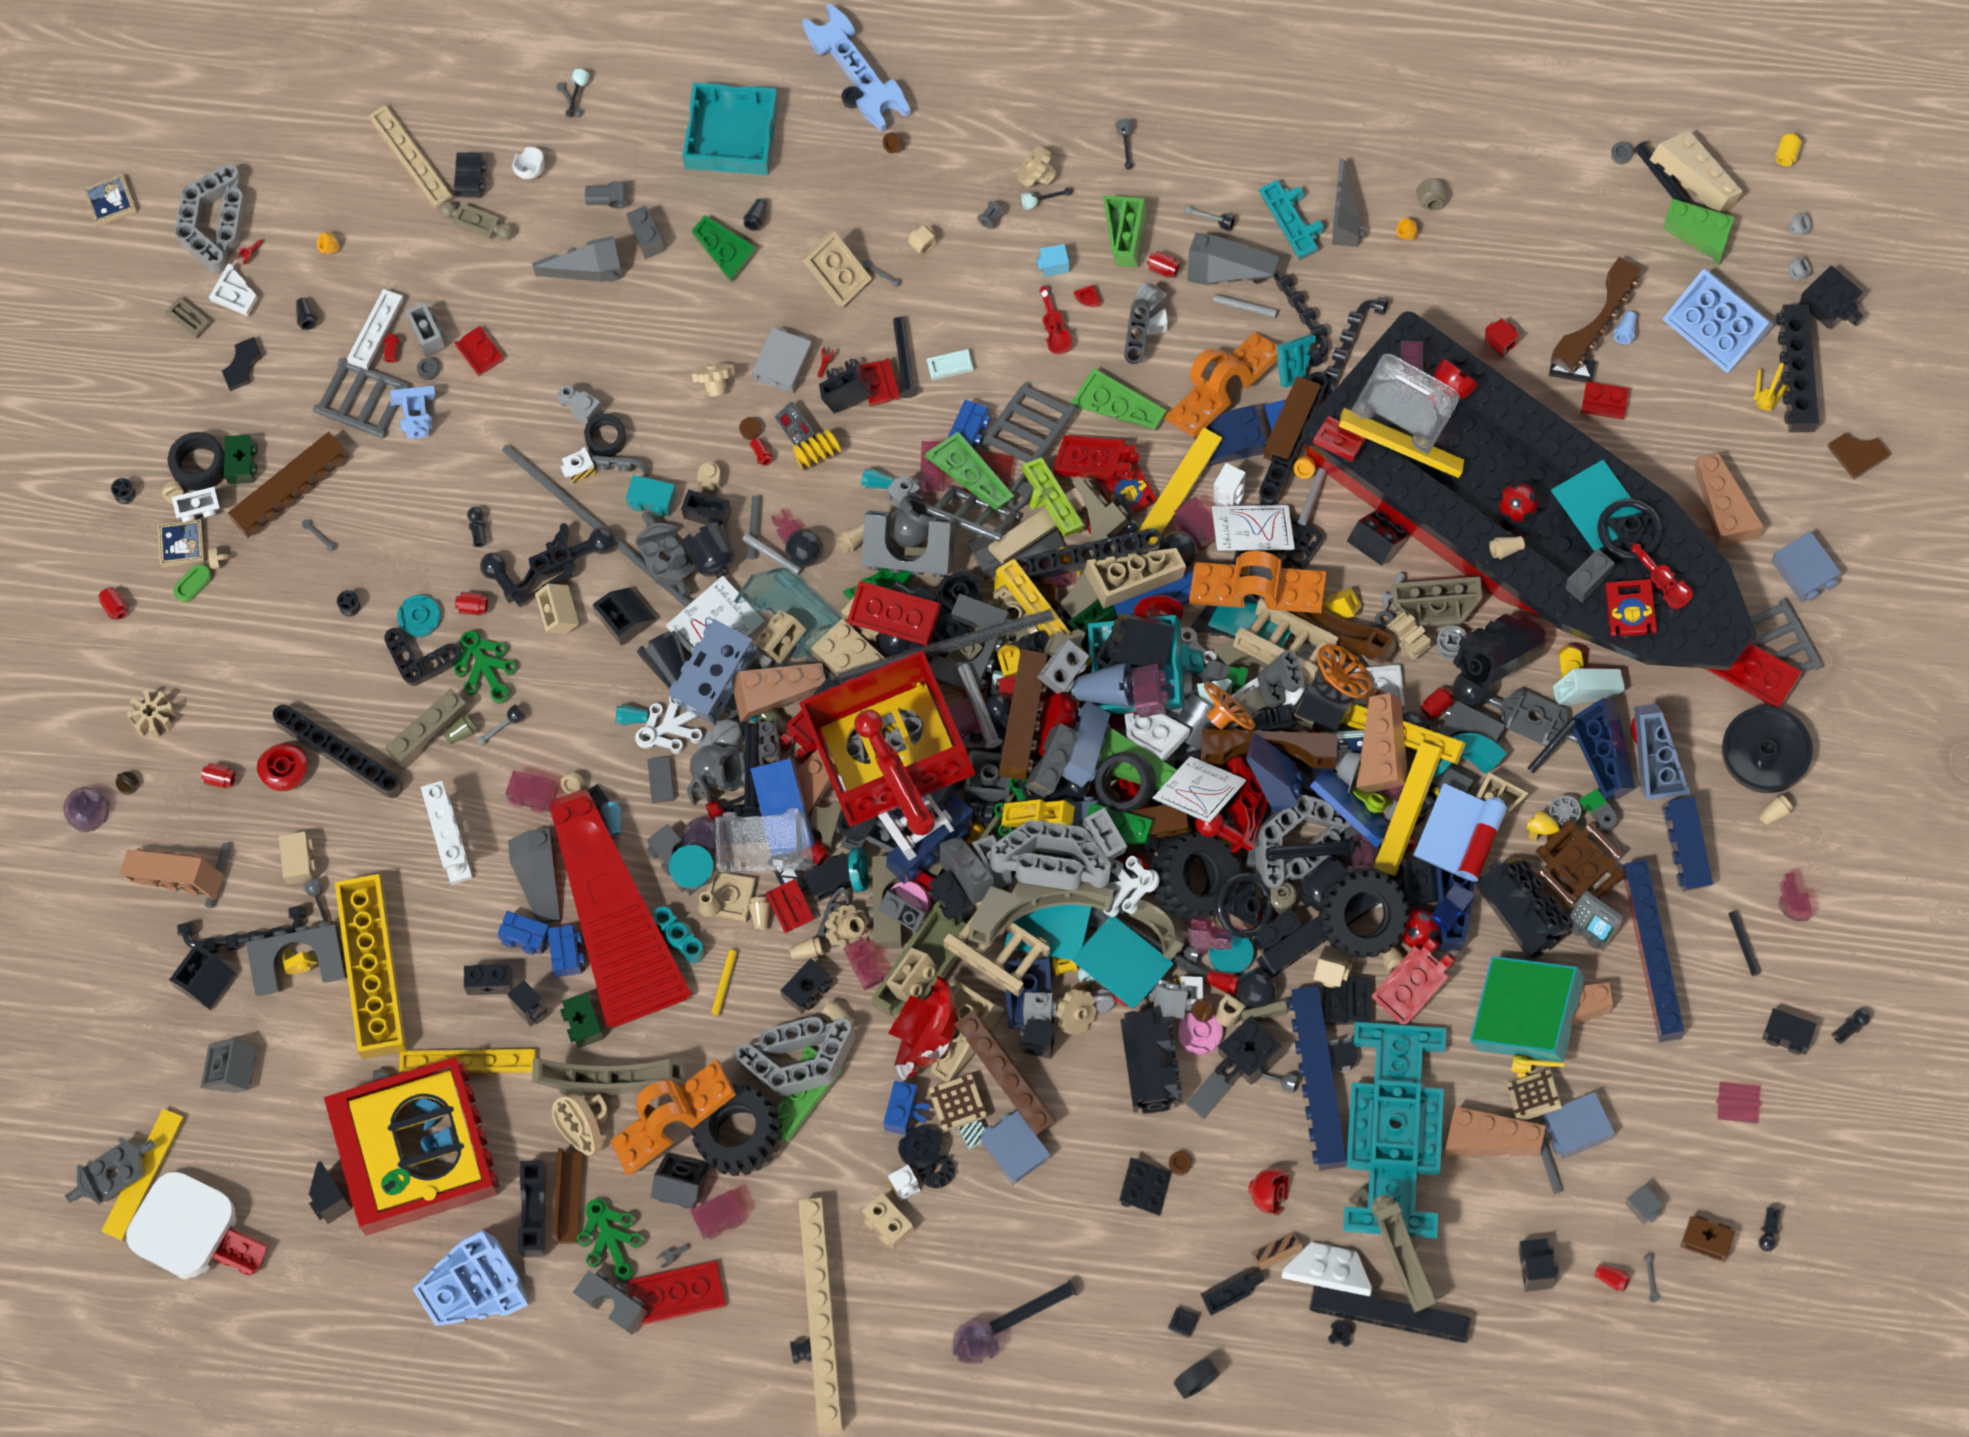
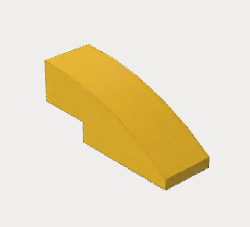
M1039 799L1005 803L1001 825L1018 828L1029 820L1072 825L1075 806L1065 800L1044 802Z

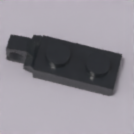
M1256 1268L1248 1272L1239 1273L1200 1293L1211 1316L1252 1295L1251 1292L1255 1289L1254 1287L1265 1280L1262 1273Z

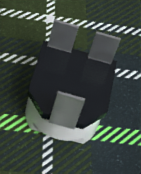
M1352 1037L1345 1038L1339 1042L1338 1040L1330 1041L1328 1048L1333 1069L1342 1073L1352 1070L1357 1061Z

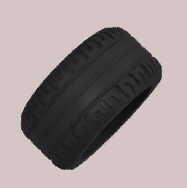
M190 432L178 438L171 446L168 453V467L173 478L182 487L192 491L211 488L220 482L224 476V450L220 442L212 435L204 432ZM196 449H207L214 453V460L205 471L198 474H189L181 470V462L189 452Z
M1134 752L1115 753L1105 758L1098 766L1094 778L1095 790L1102 803L1112 810L1119 812L1138 810L1145 806L1153 797L1156 789V774L1152 765L1143 756ZM1123 762L1135 767L1141 780L1138 794L1130 801L1119 799L1112 791L1110 784L1114 768Z

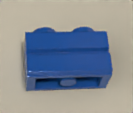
M964 400L948 438L959 432L973 449L975 446L979 447L983 435H981L983 428L987 429L991 421L989 409L972 401Z
M506 911L498 931V938L502 941L501 944L506 947L514 948V946H518L527 954L535 955V952L542 954L548 941L547 929L550 926L549 924Z
M574 925L547 929L554 976L558 978L581 974V966H585L583 952L579 953L578 945L582 944L581 932H576Z

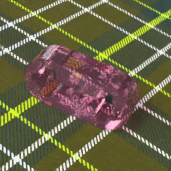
M1357 834L1351 840L1353 843V855L1351 856L1353 872L1361 870V868H1357L1360 865V858H1364V864L1369 865L1366 871H1372L1373 856L1371 843L1362 834ZM1358 840H1362L1363 844H1367L1363 848V853H1360L1359 846H1355Z

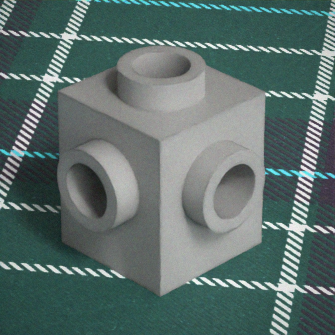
M905 474L901 478H896L890 487L886 489L887 499L897 509L901 508V499L908 492L921 495V485L915 478L911 479Z
M1025 993L1024 1025L1027 1024L1028 1019L1052 1024V1016H1056L1057 1003L1052 1002V993Z

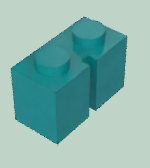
M633 475L626 495V502L628 507L634 511L650 510L651 514L655 516H670L677 492L674 484Z

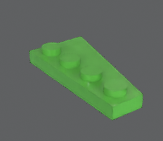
M1095 368L1092 369L1070 403L1076 408L1155 431L1167 414L1165 409Z
M959 432L950 436L925 455L928 460L996 511L1014 497Z
M1110 727L1104 737L1106 739L1105 744L1099 752L1101 759L1095 767L1097 769L1101 762L1112 754L1120 752L1137 753L1146 758L1152 765L1156 774L1155 790L1157 791L1177 771ZM1123 762L1118 764L1111 774L1141 785L1138 771L1129 763Z
M811 1047L804 1048L802 1058L798 1063L814 1060L818 1052ZM842 1068L840 1069V1071H839V1073H838L836 1079H837L838 1076L842 1073V1071H843ZM828 1069L821 1070L819 1074H825ZM806 1074L800 1075L797 1080L804 1079ZM833 1083L784 1096L777 1108L778 1117L782 1122V1128L780 1129L783 1133L782 1139L787 1142L791 1140Z

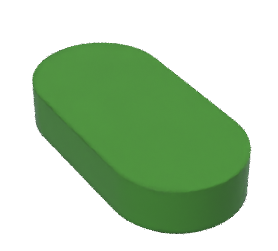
M202 564L195 565L175 584L173 591L178 601L183 603L192 601L211 582L212 574L209 568Z

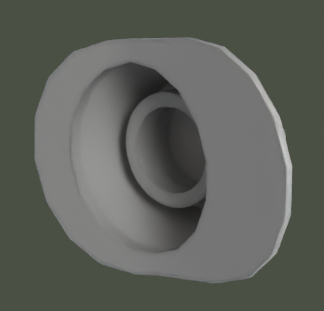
M735 719L718 721L713 728L703 735L699 748L713 744L722 748L728 746L737 747L745 742V725Z
M1348 752L1336 762L1337 776L1350 785L1348 794L1358 779L1361 754Z

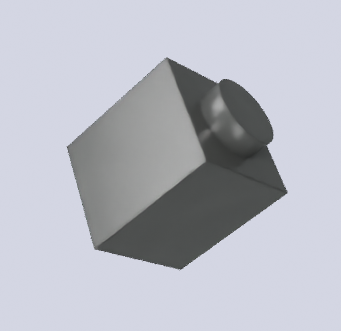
M1646 1184L1626 1200L1625 1204L1643 1225L1648 1221L1653 1223L1662 1215L1660 1212L1663 1204Z

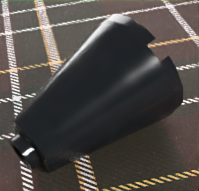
M675 630L672 633L670 631L665 632L648 641L649 647L646 649L644 646H641L637 650L639 657L669 690L675 680L678 681L681 676V669L685 663L679 638Z

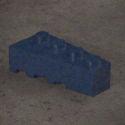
M1601 698L1572 717L1578 722L1572 731L1604 799H1620L1634 790L1635 784L1616 699Z
M955 793L949 798L951 801L949 805L944 809L941 806L939 807L941 812L946 810L953 821L950 822V825L954 831L950 833L945 824L914 844L915 847L912 850L916 857L911 860L907 859L899 846H896L887 855L886 868L903 884L909 880H915L921 871L926 867H932L937 862L938 858H940V843L958 836L964 842L969 838L973 810ZM935 811V812H934V814H935L934 816H935V819H936V818L939 817V816H938V814H937L936 811Z
M1695 796L1667 801L1661 805L1667 827L1668 840L1673 850V863L1677 866L1678 874H1676L1678 886L1682 887L1683 892L1712 886L1713 881Z
M1436 866L1438 901L1434 902L1435 917L1440 925V935L1437 940L1440 943L1438 951H1461L1466 941L1476 881H1469Z

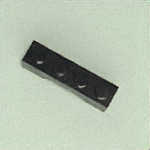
M543 1160L520 1161L522 1210L518 1231V1252L521 1257H545L547 1167Z

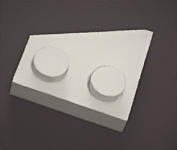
M229 263L209 296L210 301L247 317L258 300L256 294L247 286L246 282Z

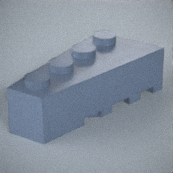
M1088 701L1076 714L1072 730L1079 733V737L1061 774L1062 777L1080 787H1083L1088 780L1092 781L1097 773L1095 767L1101 759L1099 752L1106 741L1104 735L1110 727L1108 723L1110 713Z
M1657 704L1634 707L1640 785L1645 799L1651 800L1691 794L1662 711Z

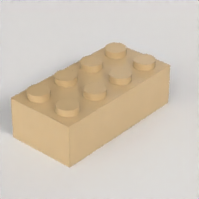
M843 619L811 647L812 656L837 677L839 671L842 673V670L843 672L844 670L847 671V669L850 671V668L854 667L855 669V666L858 668V665L863 667V664L866 666L868 662L870 664L873 662L874 664L876 660L878 662L879 659L882 661L883 658L884 660V657Z

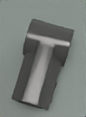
M613 181L609 185L586 186V205H609L615 209L625 208L627 206L628 185L622 181Z

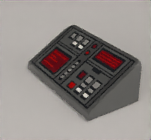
M793 401L788 403L775 416V419L793 445L796 444L801 448V441H805L808 444V438L812 437L816 440L814 431Z

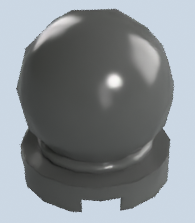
M908 492L901 499V508H898L891 515L890 537L902 548L919 547L928 539L929 520L934 517L927 513L930 505L924 501L925 497L914 492Z
M714 744L702 746L690 759V772L692 777L698 774L703 782L706 783L708 789L719 787L724 791H736L743 784L740 783L742 773H745V754L740 752L738 747L728 746L722 748Z

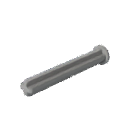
M968 664L958 667V672L987 744L985 746L987 749L997 747L1003 743V740L998 738L970 666Z

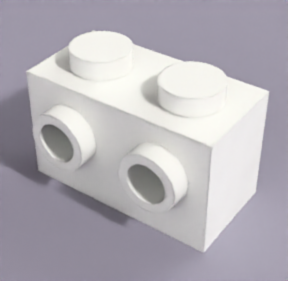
M1226 463L1214 483L1213 502L1217 506H1236V504L1240 505L1245 496L1243 493L1245 490V472Z
M214 487L171 497L177 520L182 519L183 523L193 521L195 516L203 514L204 518L217 515L216 511L220 510Z

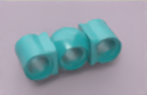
M658 907L653 912V920L665 937L667 944L674 949H678L679 953L684 955L689 963L696 964L701 962L705 955L700 940L695 938L691 927L685 922L679 921L678 917L673 915L668 907ZM662 916L669 917V920L665 923L658 921ZM676 932L684 933L679 939L673 937ZM692 947L699 949L696 954L688 953V950Z

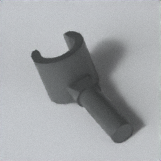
M685 1244L671 1252L664 1250L657 1256L656 1260L660 1257L665 1258L666 1262L660 1266L665 1268L673 1261L674 1257L689 1248Z

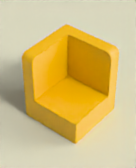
M1352 587L1329 595L1323 603L1325 609L1344 619L1355 616L1362 606Z

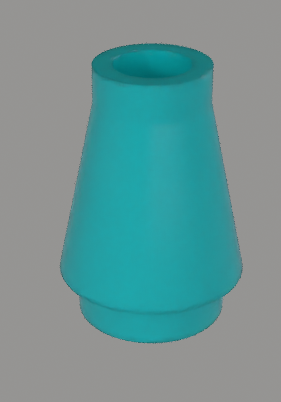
M871 467L870 469L865 468L861 485L866 486L865 489H888L894 478Z
M624 704L616 706L615 724L624 726L647 723V710Z

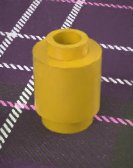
M1788 133L1781 136L1775 154L1778 164L1789 167L1796 161L1802 141L1796 134Z

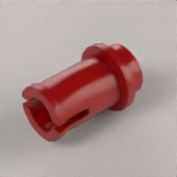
M388 334L384 338L385 350L383 361L395 363L397 362L398 345L401 344L398 335Z
M755 438L749 443L757 457V463L766 466L773 461V454L767 450L762 438Z

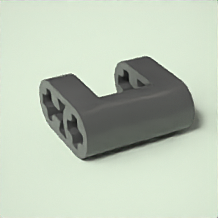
M1290 650L1282 652L1257 676L1263 700L1270 708H1277L1285 701L1286 697L1283 687L1289 692H1296L1304 685V677L1299 659Z

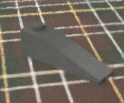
M1340 159L1332 245L1358 247V239H1363L1364 226H1360V215L1345 161Z
M1056 528L1002 564L988 550L989 545L996 540L981 536L968 542L984 581L995 577L997 568L1012 559L1017 561L1023 557L1065 547Z

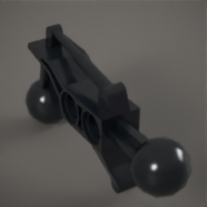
M562 523L553 541L546 543L547 550L528 558L530 568L524 580L515 585L506 573L507 561L499 553L491 552L485 554L480 562V571L486 578L497 581L504 591L503 594L508 603L515 601L518 607H522L526 601L533 598L535 593L545 585L558 584L568 577L573 578L576 574L575 559L591 552L603 555L612 551L616 543L614 533L608 528L599 527L591 532L588 540L568 548L567 540L570 530L566 523ZM562 555L567 556L563 561L557 560ZM546 564L544 569H537L539 565ZM558 575L534 591L542 581Z
M1002 694L992 695L985 703L991 720L1000 722L1006 731L1011 701ZM1037 714L1036 720H1040V722L1041 714ZM1040 726L1037 736L1033 737L1034 740H1037L1035 753H1030L1029 759L1035 758L1038 760L1033 762L1032 769L1043 757L1039 754ZM1004 742L1001 745V754L1003 752ZM1064 778L1062 783L1056 785L1053 793L1042 797L1028 789L1031 793L1029 795L1023 781L1017 779L1026 798L1025 801L1041 799L1046 802L1063 796L1073 800L1081 799L1086 796L1090 789L1089 780L1083 787H1080Z

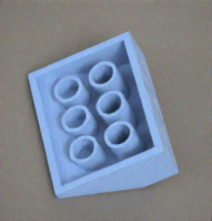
M1704 268L1662 319L1727 374L1761 342L1775 325L1717 276Z

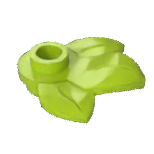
M1356 786L1352 787L1356 797L1362 800L1367 809L1373 813L1384 812L1385 808L1390 807L1393 803L1390 793H1366L1356 788Z

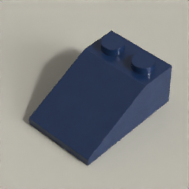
M1256 405L1233 409L1221 414L1206 427L1207 430L1222 437V442L1207 466L1264 454L1266 443Z
M1257 733L1252 734L1246 759L1273 812L1298 806L1303 784L1305 783L1304 773L1298 769L1294 761Z
M1026 956L1009 957L1004 963V970L1009 974L1014 973ZM1037 956L1021 978L1022 983H1024V990L1019 997L1006 989L1009 1029H1018L1024 1025L1025 993H1052L1053 1002L1051 956Z

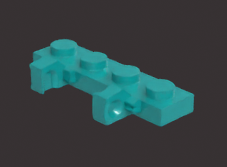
M1275 180L1259 188V194L1298 260L1317 252L1318 247L1314 241L1317 239L1316 236L1324 232V226L1320 220L1308 226L1306 223L1303 224L1294 208V203L1304 198V193L1300 186L1290 191L1288 188L1283 190L1279 181Z

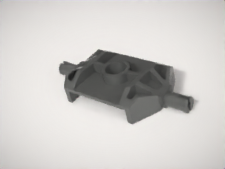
M650 511L643 513L642 517L647 527L637 536L635 542L655 583L660 586H677L682 597L689 595L690 591L685 581L694 573L696 567L691 565L675 533L677 526L656 523ZM659 555L667 556L669 561L661 560Z
M1521 688L1515 690L1509 697L1503 700L1491 695L1487 701L1488 704L1501 710V723L1505 725L1506 729L1545 747L1567 723V709ZM1537 712L1541 718L1538 721H1532L1529 719L1528 714ZM1571 731L1566 736V739L1578 744L1574 733Z
M120 1137V1144L85 1167L79 1164L77 1166L78 1186L65 1194L67 1201L71 1203L82 1195L83 1197L87 1196L100 1205L143 1177L146 1171L144 1154L156 1147L154 1142L149 1139L140 1147H135ZM118 1169L117 1175L110 1179L111 1171Z

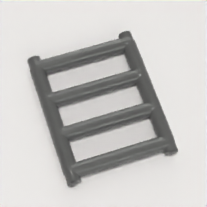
M340 358L338 360L339 367L319 405L314 406L313 412L383 439L386 434L384 430L397 405L391 406L389 402L377 427L365 422L385 384L395 387L396 390L410 388V384L369 368L367 370L348 363L347 360ZM346 370L358 373L339 411L335 412L328 409L327 406ZM369 377L377 380L358 419L346 416L365 378Z
M1024 382L986 433L981 444L986 447L991 445L1026 463L1044 456L1073 416L1076 407L1073 405L1068 407L1031 389L1030 385ZM1024 396H1027L1063 415L1055 423L1018 404ZM1012 412H1015L1051 431L1044 440L1007 422V419ZM1002 428L1039 446V448L1031 456L995 438V436Z
M950 485L947 487L946 494L934 507L929 506L927 509V513L934 517L955 519V525L998 542L1001 541L1002 534L1013 521H1019L1021 518V514L1002 506L996 511L976 495ZM954 497L965 500L966 502L954 515L943 511ZM974 505L985 508V511L974 523L963 519ZM994 513L1005 516L1004 520L994 531L983 527Z
M1786 599L1779 601V605L1750 617L1753 625L1783 612L1789 623L1755 638L1751 644L1758 647L1794 631L1799 642L1771 655L1781 660L1804 650L1810 661L1795 668L1801 670L1802 674L1814 668L1815 670L1823 668L1819 657Z

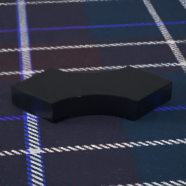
M254 337L235 344L233 361L227 368L221 370L230 391L250 384V370L257 361L263 358Z

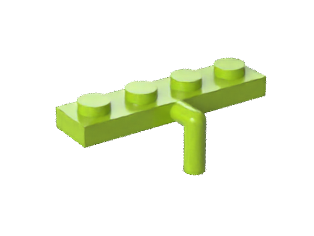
M1041 457L1023 464L1022 471L1034 488L1029 504L1030 507L1036 509L1044 505L1063 537L1083 530L1084 524L1043 458Z

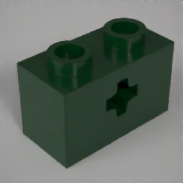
M251 435L225 436L224 477L228 484L254 483V475H257L258 472L257 463L254 462V455L258 454L257 442H253Z
M1097 600L1066 623L1070 632L1077 629L1085 632L1081 642V647L1085 651L1089 648L1088 624L1115 621L1117 618L1111 606L1103 609L1100 601Z
M588 992L562 1001L564 1008L560 1009L563 1021L569 1022L571 1029H568L567 1033L571 1043L576 1042L577 1047L580 1048L604 1039ZM582 1017L583 1023L579 1024L578 1019Z

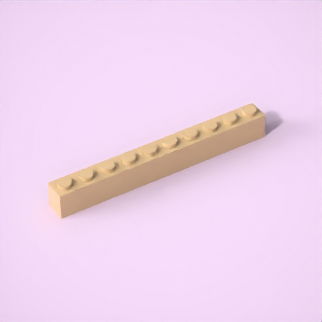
M822 1198L798 1200L817 1425L819 1433L843 1431L824 1206Z

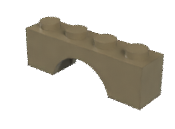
M452 688L449 689L385 746L389 756L405 770L420 757L426 743L437 732L445 727L452 726L461 716L464 717L469 713L466 702Z
M887 856L872 857V864H868V876L873 878V885L869 886V899H873V907H869V920H873V928H869L870 942H874L875 949L902 948L901 923L878 910L886 892L895 884L901 882L886 868Z

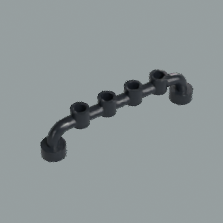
M1276 270L1273 278L1278 289L1284 292L1290 306L1295 308L1299 314L1301 322L1304 325L1306 324L1311 335L1316 337L1315 341H1318L1320 344V350L1313 348L1308 352V355L1311 356L1309 360L1310 365L1316 367L1323 363L1322 358L1329 351V344L1325 338L1328 336V331L1323 324L1317 326L1314 322L1317 318L1315 311L1311 307L1305 309L1302 305L1305 303L1302 292H1293L1291 287L1294 286L1290 275L1282 276ZM1265 278L1255 279L1252 281L1255 284H1259L1265 281Z
M1379 297L1377 300H1367L1360 304L1356 312L1350 311L1347 323L1351 324L1349 330L1343 329L1340 335V342H1343L1341 349L1337 347L1334 349L1332 360H1335V364L1333 367L1328 366L1325 371L1328 379L1327 393L1329 395L1335 390V384L1338 382L1342 367L1348 359L1349 350L1355 342L1356 333L1362 325L1366 310L1374 308V313L1384 315L1387 310L1388 299Z
M295 906L288 909L289 919H294V922L290 927L286 928L276 927L266 931H251L246 934H230L225 937H210L196 941L191 936L196 933L195 924L182 923L177 925V934L183 937L184 943L188 947L193 948L196 943L212 954L217 953L220 946H226L227 950L230 951L240 949V943L250 942L251 937L264 935L265 938L274 937L273 933L286 930L287 934L296 932L295 928L301 927L302 919L307 917L306 907Z

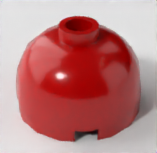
M1445 359L1440 362L1435 370L1434 382L1439 388L1437 393L1446 400L1450 397L1456 400L1464 399L1478 386L1473 379Z
M1278 1168L1264 1169L1255 1176L1254 1180L1250 1181L1248 1191L1251 1194L1254 1205L1260 1211L1272 1215H1280L1284 1207L1281 1206L1283 1197L1286 1200L1288 1199L1290 1178L1289 1175H1285L1286 1170Z

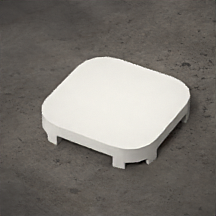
M178 1172L167 1173L153 1184L129 1224L126 1232L127 1243L130 1249L141 1259H145L177 1275L181 1279L188 1280V1278L196 1277L201 1273L205 1274L210 1267L207 1264L229 1227L235 1226L237 1221L235 1218V1208L230 1199L223 1193L185 1174Z

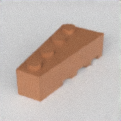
M1391 693L1369 698L1356 788L1366 793L1402 787L1405 785L1408 777L1401 698Z

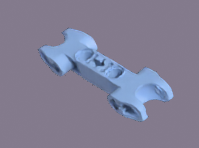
M828 4L825 7L830 21L826 25L817 26L807 18L801 21L802 27L816 53L820 56L830 51L853 84L861 90L863 97L856 100L857 106L864 117L881 132L887 129L882 116L885 110L896 109L905 117L911 114L902 90L897 83L891 79L882 84L853 43L848 39L855 35V30L842 12L832 4Z

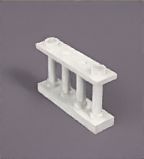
M930 794L925 795L927 799L924 802L926 808L929 810L933 808L939 816L935 819V827L930 833L945 824L950 833L954 831L950 825V822L953 820L946 810L941 812ZM896 808L878 815L907 859L911 860L916 857L912 848L915 847L914 844L927 835L919 836L913 834L910 837L908 835L903 837L901 832L907 826L906 817L904 816L894 821L890 818V815L893 814L892 811Z
M439 781L422 786L421 791L442 865L447 870L450 884L454 885L473 879L449 796L446 795L443 782Z

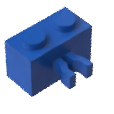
M894 1080L883 1122L885 1131L906 1136L911 1118L926 1124L927 1118L920 1116L918 1112L921 1110L929 1111L930 1105L924 1103L915 1104L918 1095L917 1085Z

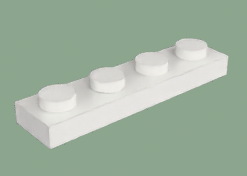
M385 289L382 290L347 358L348 363L368 370L403 302L402 295Z

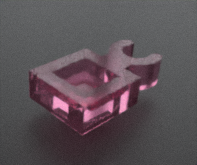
M782 509V520H777L774 515L771 518L772 523L776 527H780L776 530L777 534L786 544L788 536L802 528L795 519L789 522L787 512Z

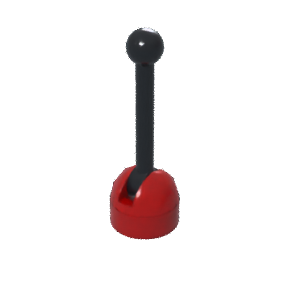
M744 795L724 804L718 801L705 804L711 820L721 817L724 813V808L744 800Z

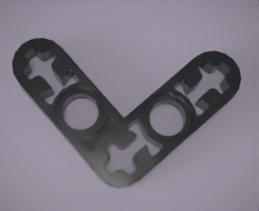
M1290 514L1291 524L1298 525L1300 529L1298 532L1292 533L1293 541L1296 544L1294 550H1291L1282 563V568L1291 569L1293 564L1295 566L1293 569L1304 570L1321 546L1322 535L1320 531L1309 524H1299V519ZM1313 536H1315L1316 542L1312 541L1308 549L1306 547V545L1308 544V537L1312 538ZM1297 552H1304L1307 557L1303 561H1298L1294 558V555Z
M391 628L384 635L385 643L402 678L410 686H417L458 664L462 659L463 654L460 648L453 643H449L417 660L406 636L400 629ZM393 635L398 636L397 640L401 645L400 647H397V645L392 641ZM450 650L455 652L453 658L449 657ZM402 652L409 653V658L405 662L399 661V655ZM440 655L443 657L445 663H443L439 658ZM433 659L437 660V667L433 670H428L427 663ZM407 667H411L416 673L415 679L410 678L411 674Z

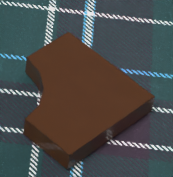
M1847 433L1836 438L1827 446L1853 480L1890 456V453L1877 438L1870 441H1860L1852 438Z

